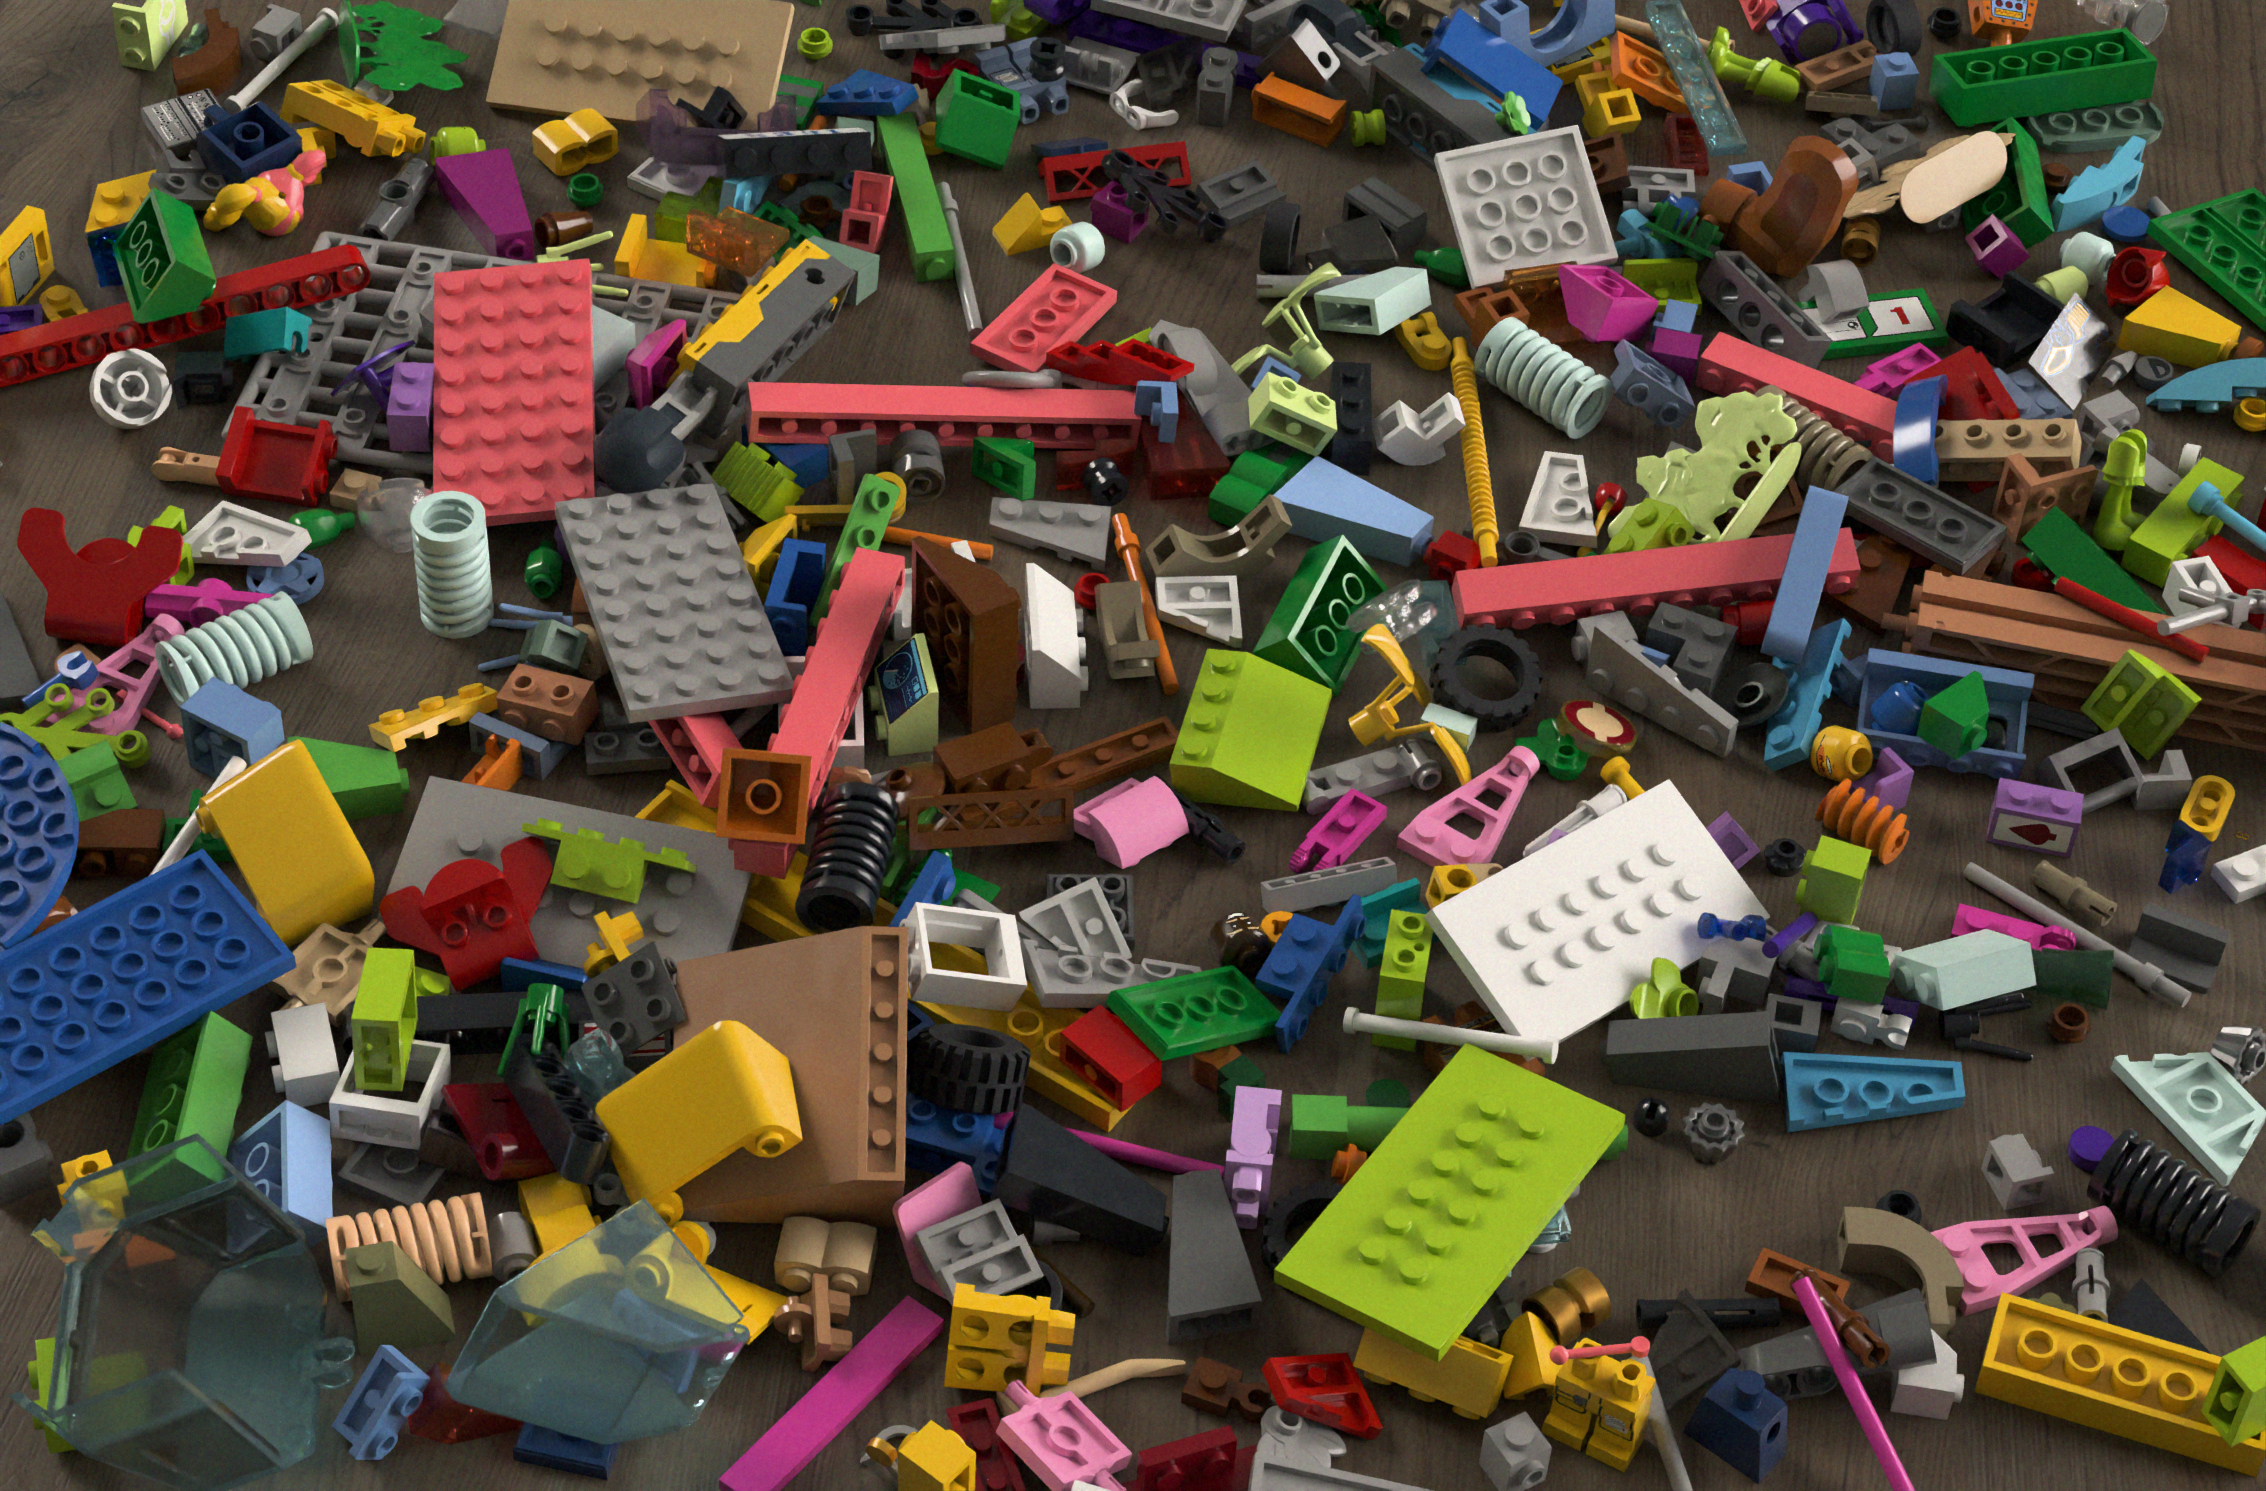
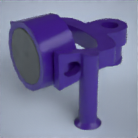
M1776 0L1780 10L1774 13L1766 22L1767 28L1789 64L1796 61L1790 50L1793 51L1799 60L1805 62L1836 51L1842 39L1841 28L1846 35L1845 42L1849 45L1860 42L1864 37V31L1858 29L1843 0ZM1827 7H1830V8H1831V10H1832V12L1834 13L1835 16H1833V14L1831 13V11H1830ZM1782 32H1783V34H1784V37H1785L1786 42L1784 41V39H1783L1782 36H1781Z

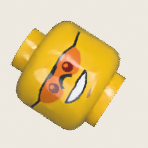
M1836 725L1829 726L1819 732L1814 739L1810 752V761L1813 769L1821 777L1839 782L1847 778L1854 782L1862 778L1870 769L1873 761L1872 747L1869 739L1861 732Z

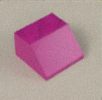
M1560 265L1558 274L1570 324L1581 331V337L1595 344H1601L1602 341H1612L1619 344L1622 339L1626 341H1642L1658 306V300L1608 266Z

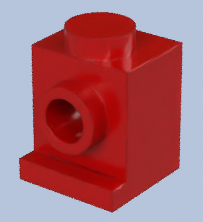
M1446 530L1436 543L1431 542L1423 558V563L1430 566L1428 577L1451 587L1453 586L1456 571L1484 568L1481 562L1480 547L1475 541L1449 530Z

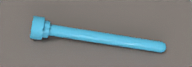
M2204 481L2189 498L2187 506L2200 516L2203 513L2208 517L2214 515L2266 553V533L2223 503L2224 498L2219 495L2220 490L2210 482Z

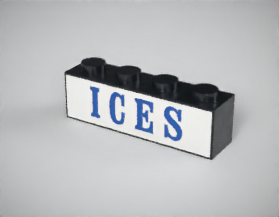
M862 128L715 136L717 173L726 178L872 169L871 132Z

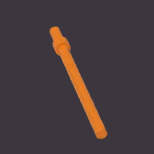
M1118 513L1112 517V524L1116 534L1114 544L1120 559L1124 560L1130 581L1140 580L1146 632L1149 640H1158L1160 656L1154 659L1164 693L1173 695L1179 691L1180 687L1140 561L1141 547L1138 537L1132 533L1127 516L1124 513Z

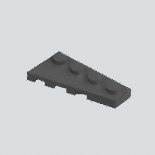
M0 588V710L24 708L25 706L21 699L41 686V683Z

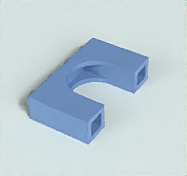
M1486 0L1480 3L1479 22L1545 68L1614 33L1615 0H1563L1562 6L1554 19L1542 30L1531 35L1529 7L1521 0Z

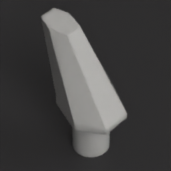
M2128 351L2107 361V370L2100 378L2101 384L2107 388H2112L2118 380L2123 379L2139 359L2137 353Z

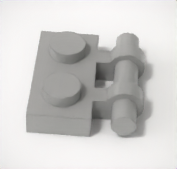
M1628 165L1631 186L1621 189V199L1633 201H1622L1621 214L1629 209H1636L1647 219L1648 217H1654L1651 213L1656 203L1649 201L1661 202L1670 193H1673L1678 199L1681 197L1694 199L1696 193L1694 170Z

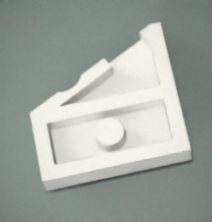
M1096 877L1018 912L1021 919L1056 947H1059V944L1077 947V955L1102 958L1103 951L1121 954V957L1125 959L1132 957Z

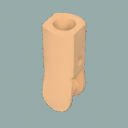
M163 447L158 453L159 460L155 461L151 467L152 474L162 481H187L220 487L215 476L220 457L189 453L172 447Z

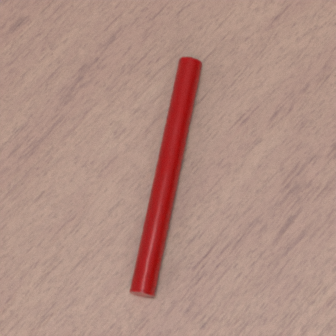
M2063 576L2058 579L2054 591L2200 663L2204 662L2210 649L2179 633L2167 636L2160 635L2157 630V622Z

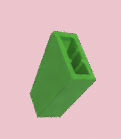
M298 736L287 737V743L297 739L304 743L346 820L404 812L402 794L410 793L407 768L398 769L395 752Z

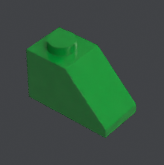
M1973 671L1924 702L1917 736L1955 760L1970 750H1977L1987 736V729L1985 727L1990 710L1982 674Z

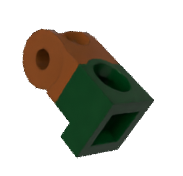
M1234 1045L1190 1054L1189 1071L1191 1078L1199 1085L1209 1087L1219 1097L1218 1112L1229 1123L1233 1121L1236 1086L1265 1088L1266 1075Z

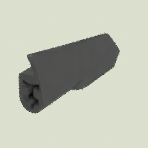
M1913 1288L1853 1310L1860 1312L1869 1320L1870 1324L1868 1325L1870 1329L1881 1340L1886 1342L1890 1348V1355L1881 1366L1869 1355L1876 1364L1874 1369L1867 1368L1852 1350L1844 1348L1858 1377L1937 1364L1935 1346L1925 1303L1922 1301L1918 1288ZM1812 1325L1730 1353L1722 1370L1709 1389L1729 1368H1736L1741 1372L1752 1370L1759 1373L1765 1381L1764 1388L1783 1401L1827 1393L1835 1388L1839 1380Z

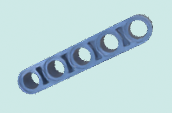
M1809 485L1760 653L1797 664L1801 663L1849 496Z

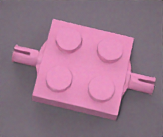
M1019 1379L1007 1386L1004 1394L1013 1401L1020 1411L1002 1418L996 1433L1052 1491H1071L1075 1480L1111 1491H1127L1111 1474L1127 1468L1132 1452L1071 1391L1055 1397L1039 1398L1035 1397Z

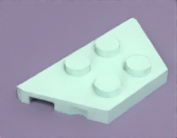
M2209 1052L2187 1053L2183 1056L2171 1053L2154 1054L2152 1061L2130 1062L2128 1055L2115 1057L2111 1070L2223 1187L2229 1185L2264 1125L2266 1110Z

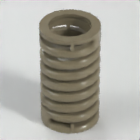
M1775 385L1764 386L1753 394L1756 397L1766 393L1781 395L1783 398L1782 411L1795 419L1797 432L1792 439L1782 444V447L1785 448L1788 444L1794 442L1801 444V456L1793 476L1797 486L1805 493H1807L1809 485L1833 492L1874 457L1867 448L1854 442L1851 437L1844 436L1841 430L1833 428L1828 421H1822L1819 415L1811 413L1806 406L1800 405L1796 399L1786 394Z

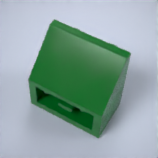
M954 68L936 97L935 147L1001 171L1005 165L1020 118V92Z

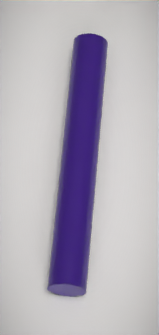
M1805 912L1763 944V954L1767 958H1775L1817 925L1818 918L1816 914Z

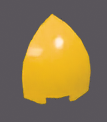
M1529 1311L1513 1320L1504 1333L1499 1350L1514 1355L1503 1387L1505 1399L1522 1400L1525 1399L1526 1393L1539 1388H1545L1547 1396L1554 1395L1556 1375L1562 1365H1557L1550 1359V1351L1553 1347L1558 1346L1553 1334L1538 1316Z

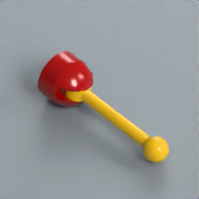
M1602 483L1595 493L1593 505L1599 513L1594 524L1597 536L1606 517H1613L1619 514L1628 499L1626 491L1615 483ZM1580 547L1577 551V557L1586 556L1590 551L1593 552L1592 548Z

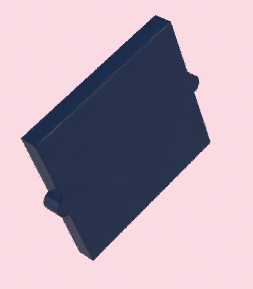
M1089 137L1031 144L1032 152L1051 157L1108 149V142Z

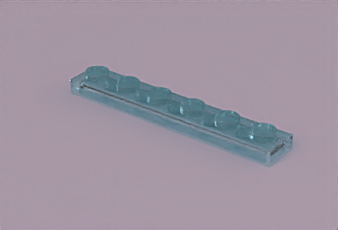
M1647 1L1644 14L1710 155L1745 154L1748 145L1747 140L1681 1Z

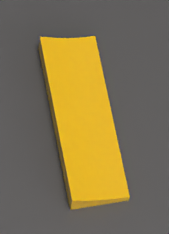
M2001 1292L1976 1383L1975 1393L2253 1477H2257L2266 1456V1430L2230 1447L2201 1413L2202 1406L2222 1357Z

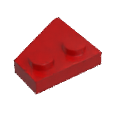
M1347 1352L1269 1358L1261 1370L1279 1409L1368 1440L1375 1439L1382 1431L1383 1426Z

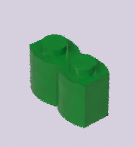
M1243 452L1235 461L1229 473L1217 483L1210 494L1208 518L1232 528L1235 527L1269 494L1274 495L1288 482V467L1252 452Z
M1827 924L1824 934L1819 933L1817 935L1813 950L1814 959L1819 960V981L1824 982L1827 994L1881 1004L1890 979V966L1888 958L1884 956L1882 936L1877 933Z

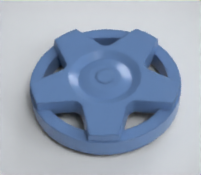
M300 552L285 567L249 565L246 575L247 588L249 592L276 594L283 591L286 594H291L288 596L296 605H299L314 598L321 591L324 585V571L318 558ZM314 576H317L313 584L310 586L307 580ZM255 580L261 581L258 588L254 585Z

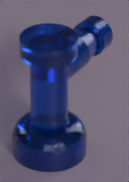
M1704 912L1698 920L1697 931L1699 937L1703 939H1712L1714 936L1742 941L1747 937L1764 942L1766 923L1760 915L1749 914L1740 921L1718 919L1715 914Z

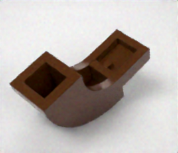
M218 8L204 10L208 37L206 44L192 54L171 58L177 97L210 88L214 96L217 97L228 90L240 75L242 54L238 27L230 28L228 21L222 22Z

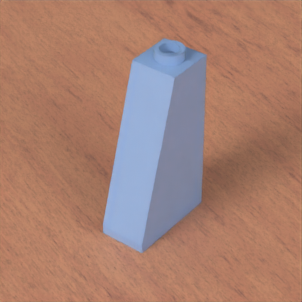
M1319 456L1312 459L1273 495L1281 500L1293 527L1287 531L1290 534L1322 543L1343 534L1358 553L1409 567L1420 555L1424 556L1429 544L1434 542V535H1432L1433 516Z

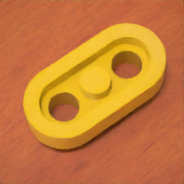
M2205 775L2199 777L2194 782L2177 822L2179 833L2187 840L2199 844H2206L2216 840L2235 797L2233 786L2227 780L2218 776Z

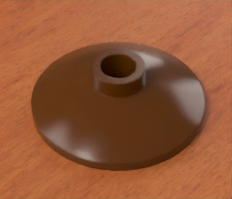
M915 762L893 769L877 782L875 786L889 793L897 802L900 809L899 822L906 820V797L942 795L946 787V775L943 769L935 763ZM918 807V815L930 807Z

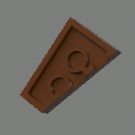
M1874 530L1856 549L1861 571L1854 587L1839 594H1830L1824 591L1821 593L1820 600L1884 638L1887 629L1880 628L1883 612L1892 614L1899 592L1915 551Z

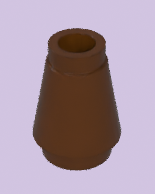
M587 211L545 212L542 217L537 218L535 221L536 238L542 247L562 246L592 232L593 221L591 215Z

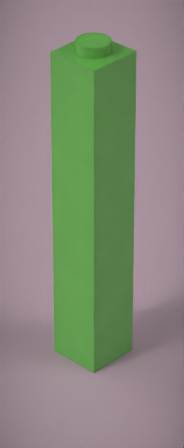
M913 112L899 113L898 115H878L877 147L885 175L894 176L891 196L916 282L953 279L954 248Z

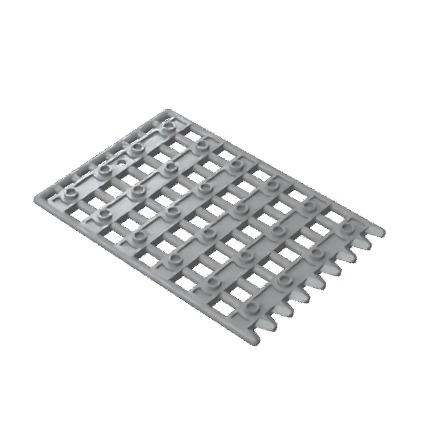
M322 232L311 253L340 245L349 244L355 246L360 250L371 273V279L397 282L399 285L395 292L364 288L353 294L293 309L312 318V326H309L308 344L305 352L296 353V336L292 335L291 351H287L286 354H280L279 351L260 354L222 430L221 437L224 441L226 440L236 406L252 408L255 418L263 421L318 429L320 420H326L330 422L334 435L338 436L339 440L338 452L334 460L433 475V437L430 452L402 451V454L369 449L374 438L389 440L388 426L381 423L387 411L383 412L362 380L352 385L349 391L344 390L333 397L330 394L334 390L333 388L318 386L322 376L344 379L358 366L332 362L330 359L334 351L365 355L362 361L364 363L398 344L414 340L415 344L375 372L379 374L393 366L395 362L434 363V350L416 348L419 339L425 338L419 312L431 301H434V273L450 272L453 266L482 269L535 263L335 232ZM380 255L410 259L407 268L376 264ZM355 266L347 267L344 272L352 270ZM592 271L593 285L626 289L628 292H631L627 302L596 297L597 293H592V305L635 323L636 347L645 336L660 329L663 323L669 324L679 318L686 321L687 327L695 328L692 337H687V343L691 342L694 344L703 328L709 322L715 324L725 307L730 303L736 305L741 296L739 293ZM312 276L308 278L306 281H313L315 280L316 276ZM672 299L704 303L701 313L669 308ZM357 302L388 307L384 317L353 312ZM346 326L377 331L372 341L342 337ZM314 338L322 339V340L319 341V342H311V341H310V340H312V339H314ZM625 364L594 393V398L606 412L613 413L614 416L623 408H632L630 405L633 398L628 388V371L625 370ZM271 368L278 369L274 379L267 378ZM391 385L388 386V387H386L387 390L389 391V393H390ZM259 393L266 394L261 405L254 404ZM310 401L341 405L337 416L306 412ZM696 427L682 440L684 446L683 461L663 481L669 489L688 486L682 480L681 474L688 468L689 463L718 460L717 449L697 441L698 437H707L708 435ZM727 429L720 436L727 435ZM596 470V482H600L601 477L597 474Z

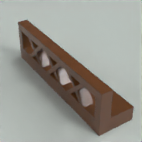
M1061 787L906 797V825L897 826V843L912 851L1073 840L1074 789ZM1061 798V816H1039L1036 813L1048 799ZM1035 800L1030 806L1025 802ZM1016 801L1025 810L1020 818L998 819L995 816L1007 802ZM983 803L994 804L988 809ZM966 804H976L985 813L976 821L958 822L954 818ZM953 805L948 812L942 807ZM934 806L943 815L938 823L918 824V807Z

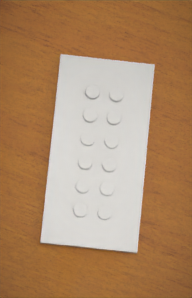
M1668 779L1432 908L1424 918L1507 1035L1545 1040L1547 1036L1557 1037L1558 1044L1628 1004L1633 989L1640 983L1650 982L1651 965L1654 958H1666L1674 962L1681 973L1698 963L1704 950L1712 943L1723 938L1742 937L1757 926L1759 927L1761 922H1766L1770 915L1679 791ZM1522 1055L1527 1062L1536 1058Z

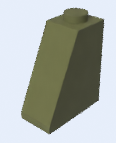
M393 1241L344 1249L360 1356L375 1354L380 1345H392L398 1350L456 1339L449 1296Z

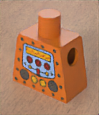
M1968 0L1972 34L1976 38L1991 40V47L2021 43L2032 28L2038 0Z

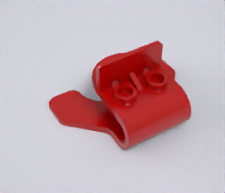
M37 507L26 510L21 519L17 547L47 590L48 598L44 617L47 636L122 648L138 637L143 620L146 596L173 577L179 570L183 548L182 535L173 528L149 525L142 530L136 547L121 539L102 538L88 543L75 554L65 537V518L62 513L56 510Z
M529 836L506 845L500 853L503 873L486 861L462 859L440 869L427 885L424 896L416 886H408L385 896L380 902L379 911L389 936L398 943L441 958L456 992L500 975V964L504 957L526 962L540 958L530 924L547 890L554 870L546 847L540 838Z

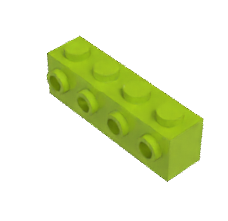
M2203 457L2129 537L2121 567L2163 588L2166 584L2172 562L2189 559L2192 552L2204 544L2210 534L2215 536L2224 525L2214 515L2208 517L2203 513L2200 516L2187 506V502L2193 492L2204 481H2208L2220 490L2219 495L2224 498L2223 503L2237 512L2244 500V494L2240 492L2245 477Z

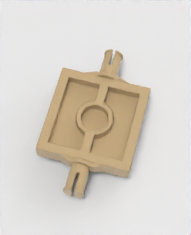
M372 919L359 934L342 932L325 922L322 923L292 952L295 956L297 967L267 983L269 990L288 1000L279 1011L325 1002L329 1023L335 1027L343 1023L345 1007L356 1000L368 947L374 948L372 945L386 933L385 925L381 921L377 922V919Z

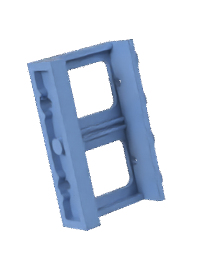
M1869 648L1863 667V682L1860 691L1856 731L1863 733L1869 739L1873 759L1878 760L1880 751L1890 747L1903 761L1913 766L1932 765L1944 767L1956 773L1969 771L1988 774L1995 779H2019L2026 760V754H2023L2028 700L2033 689L2034 674ZM1973 671H1977L1982 674L1990 710L1988 717L2003 719L2007 724V744L2004 751L1979 747L1977 750H1970L1955 760L1920 737L1873 730L1871 724L1874 722V718L1871 713V706L1894 683L1908 685L1910 682H1913L1931 699Z

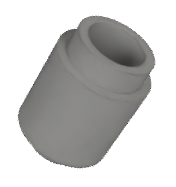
M504 1212L495 1216L490 1221L487 1231L493 1275L498 1280L515 1284L528 1266L538 1258L533 1227L526 1220V1217L518 1212Z

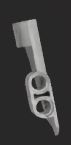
M1160 320L1148 335L1153 347L1195 364L1193 372L1173 382H1176L1179 394L1187 393L1219 455H1238L1278 441L1250 428L1248 398L1252 392L1201 330L1194 327L1179 326L1164 320Z

